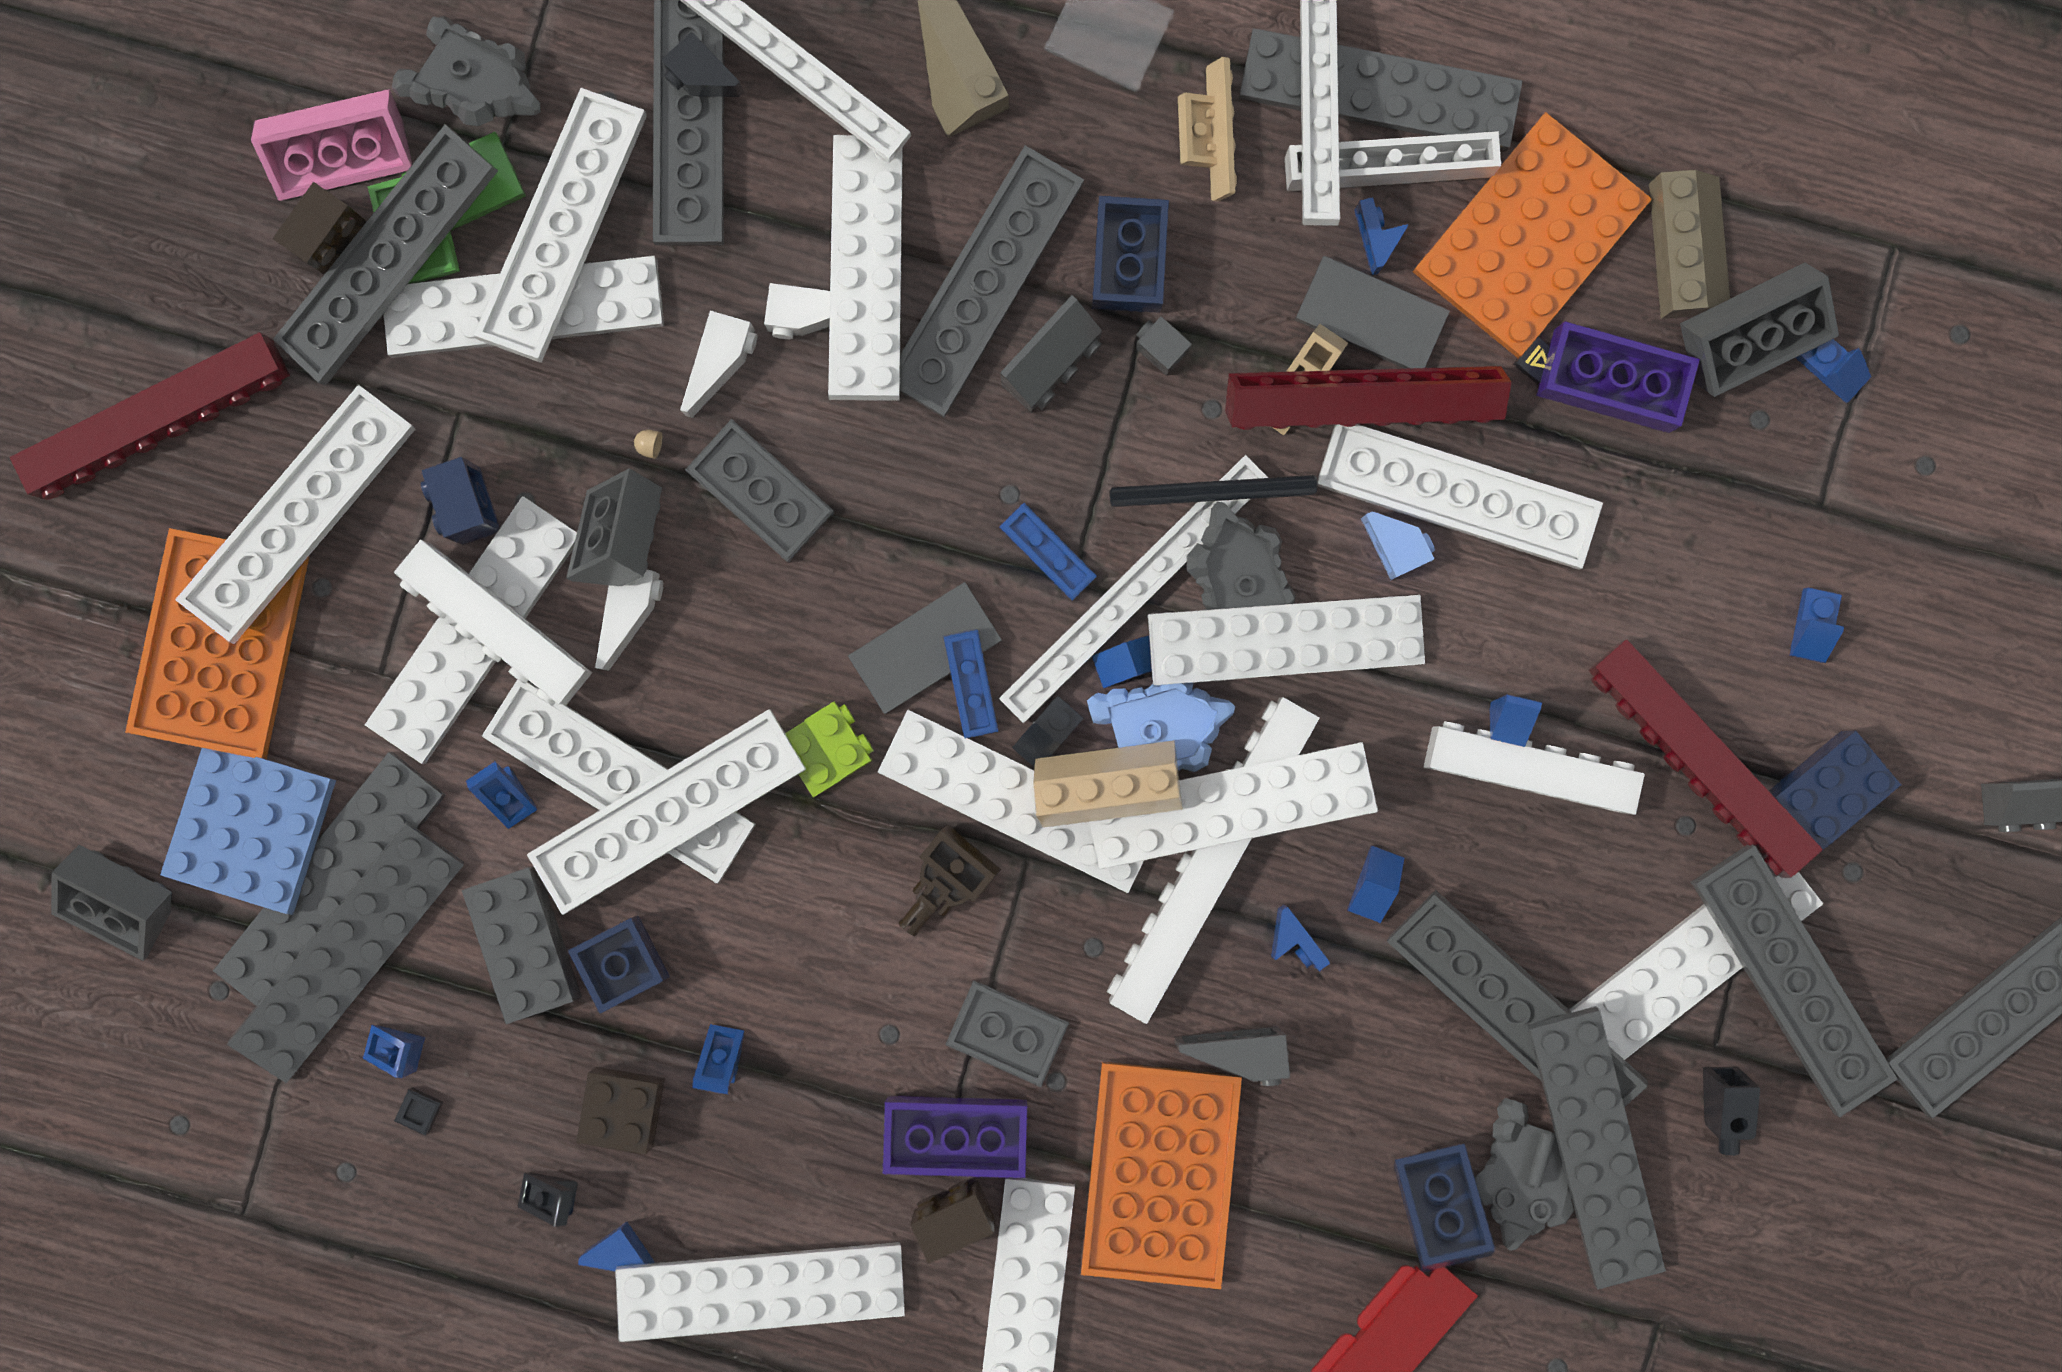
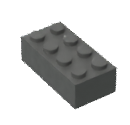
M1805 262L1680 323L1687 356L1700 359L1694 382L1714 397L1839 336L1829 277Z
M534 866L462 890L505 1024L562 1006L582 997L546 887Z

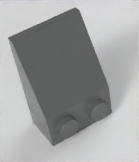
M1278 1026L1174 1036V1043L1180 1053L1249 1080L1260 1081L1261 1086L1282 1084L1281 1079L1290 1078L1286 1035Z

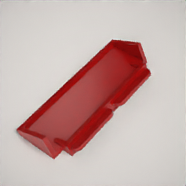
M1403 1265L1358 1315L1357 1324L1361 1329L1355 1336L1350 1333L1342 1334L1310 1372H1413L1478 1295L1447 1267L1433 1269L1427 1275L1416 1265L1414 1268L1410 1265Z

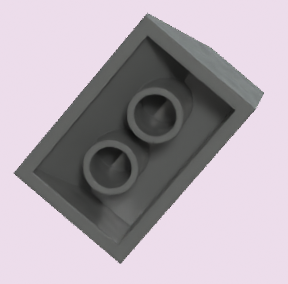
M1073 295L1069 297L1000 372L1001 386L1031 413L1037 407L1043 410L1055 396L1052 392L1053 389L1060 382L1067 384L1079 370L1076 364L1084 356L1090 359L1102 345L1099 341L1102 330Z
M629 468L588 489L566 578L573 582L622 587L643 577L648 567L647 556L650 544L654 538L653 528L656 515L660 510L659 500L662 487Z
M2062 778L1981 784L1984 825L1998 826L1999 832L2022 831V824H2033V830L2056 829V822H2062Z
M78 845L52 872L51 914L142 961L148 957L171 912L172 892L161 883L152 882L138 875L133 869L116 864L100 852L91 851Z

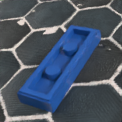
M1025 503L999 526L1071 601L1097 577Z
M978 629L944 635L943 639L964 738L998 732Z

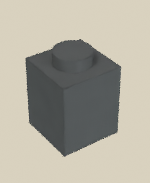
M1160 317L1155 323L1149 320L1136 335L1139 338L1136 349L1166 376L1190 351L1192 345L1163 317Z

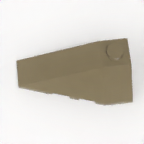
M918 0L932 106L947 138L1009 109V95L957 0Z

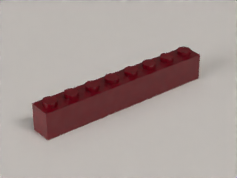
M259 332L9 458L26 493L44 500H50L62 495L65 492L64 488L74 483L83 484L94 479L95 473L104 468L111 469L121 466L127 461L126 457L136 452L145 453L153 450L158 446L157 442L166 437L173 438L183 435L189 430L188 426L198 421L207 422L215 419L220 415V410L230 405L236 407L245 404L251 399L250 395L260 390L269 391L277 388L282 384L281 380L290 376L273 339Z
M1501 366L1229 373L1225 412L1231 427H1237L1242 430L1266 426L1285 429L1289 426L1300 425L1319 428L1323 425L1334 424L1353 427L1357 424L1368 423L1387 426L1391 423L1402 422L1421 425L1425 422L1436 421L1454 424L1458 421L1470 420L1488 423L1492 420L1505 419L1511 380Z
M1627 639L1618 643L1588 670L1594 676L1591 678L1593 684L1602 693L1606 694L1609 692L1617 701L1615 704L1617 710L1626 719L1630 720L1633 718L1641 727L1639 730L1641 736L1652 746L1657 744L1666 754L1663 756L1666 763L1676 772L1681 770L1690 780L1688 786L1700 798L1706 797L1714 805L1712 811L1716 817L1724 824L1730 823L1739 832L1736 837L1743 846L1755 845L1774 877L1792 878L1823 850Z

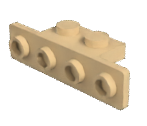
M1221 57L1206 67L1207 95L1183 93L1178 96L1180 164L1210 168L1211 200L1218 202L1235 194L1237 176L1234 170L1236 144L1233 138L1232 121L1234 107L1231 97L1233 75L1230 70V58Z

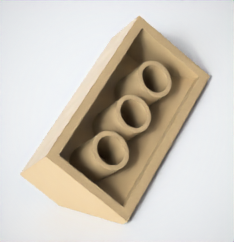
M1175 741L1035 759L1033 784L1036 816L1043 828L1183 810Z

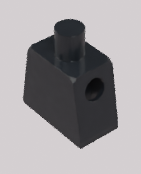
M1703 1067L1705 1125L1718 1138L1719 1153L1729 1156L1739 1155L1741 1140H1753L1756 1137L1760 1087L1739 1067Z

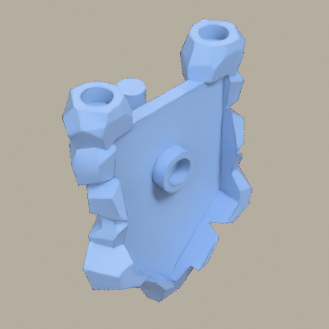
M1192 682L1165 685L1152 684L1147 689L1139 687L1132 689L1129 693L1126 688L1112 689L1107 695L1096 693L1087 700L1093 723L1103 725L1112 723L1118 748L1175 741L1178 770L1185 769L1193 772L1208 765L1212 748L1207 743L1210 744L1215 740L1219 733V727L1233 715L1235 706L1229 700L1210 697L1206 691L1198 688L1192 690Z

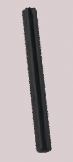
M1307 475L1112 487L1109 491L1111 506L1122 507L1314 495L1317 493L1318 485L1316 476Z

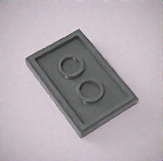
M973 980L945 1045L1041 1087L1069 1025V1021Z

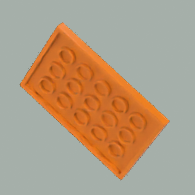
M1545 112L1502 163L1495 175L1487 181L1417 265L1413 273L1518 358L1524 354L1652 198Z
M169 528L125 733L241 756L267 759L310 556L301 564L237 642L232 644L175 600L226 539Z
M1102 1062L1081 1275L1221 1289L1242 1082L1241 1076Z

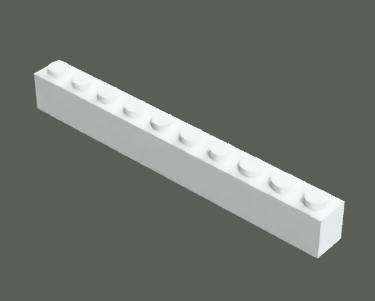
M1284 697L1279 698L1277 703L1271 700L1261 719L1266 721L1260 733L1254 731L1244 747V749L1249 751L1243 763L1237 761L1232 769L1299 756L1319 717ZM1252 838L1193 850L1191 854L1184 853L1176 867V871L1180 872L1174 885L1168 882L1159 897V901L1163 903L1157 915L1151 913L1142 927L1141 931L1146 933L1139 946L1135 943L1132 945L1124 959V962L1129 965L1122 976L1119 974L1115 975L1107 989V992L1111 994L1109 998L1110 1004L1143 1023H1148Z

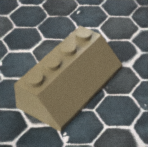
M1698 170L1661 172L1649 183L1650 197L1652 198L1651 212L1661 319L1694 317L1730 299L1720 180L1718 176Z

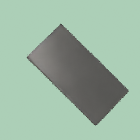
M1323 256L1295 321L1313 329H1316L1321 324L1348 342V344L1404 369L1425 368L1450 311L1327 256Z
M732 419L685 469L788 563L834 514V511Z
M963 582L849 654L848 657L886 715L950 674L943 639L944 635L978 629L982 653L1001 642L1002 639L967 584Z

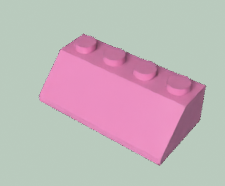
M390 89L255 120L251 136V142L279 201L304 195L313 182L328 190L405 172L412 166L403 121Z

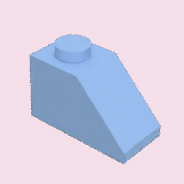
M1373 511L1361 518L1391 580L1434 560L1432 552L1435 551L1434 545L1427 533L1422 534L1419 527Z

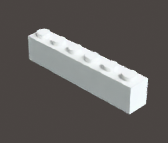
M1499 131L1339 142V188L1491 178L1501 167ZM1290 145L1285 155L1287 191L1302 190V145Z
M420 539L394 573L402 579L399 584L402 588L415 597L419 594L430 601L427 607L439 617L444 619L448 615L457 623L454 627L456 631L469 640H472L474 637L484 644L481 650L496 662L503 659L512 666L509 673L524 684L528 680L539 688L536 694L548 704L553 706L557 702L561 705H567L593 673L431 543Z
M1444 721L1443 727H1432L1423 768L1623 814L1636 815L1645 774L1634 771L1635 765L1613 761V766L1600 763L1601 757L1586 753H1580L1579 758L1566 756L1567 749L1546 745L1545 750L1531 748L1532 741L1529 740L1525 747L1490 739V731L1478 729L1477 735L1463 732V725Z

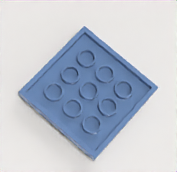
M202 748L160 875L277 912L293 915L336 780L267 759L252 758Z

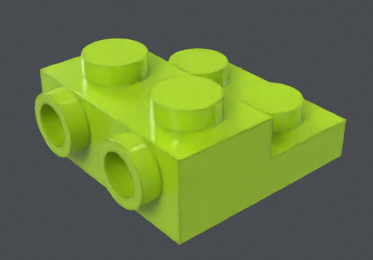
M832 702L785 733L807 769L800 773L799 776L813 798L873 761L869 754L874 749L863 733L859 736L855 733L851 726L855 719L845 704L839 707L837 702Z

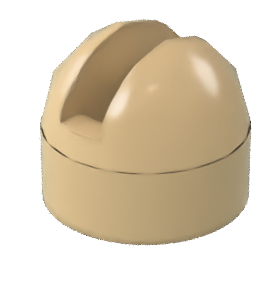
M648 429L639 432L634 439V447L637 452L648 458L656 459L662 445V433Z

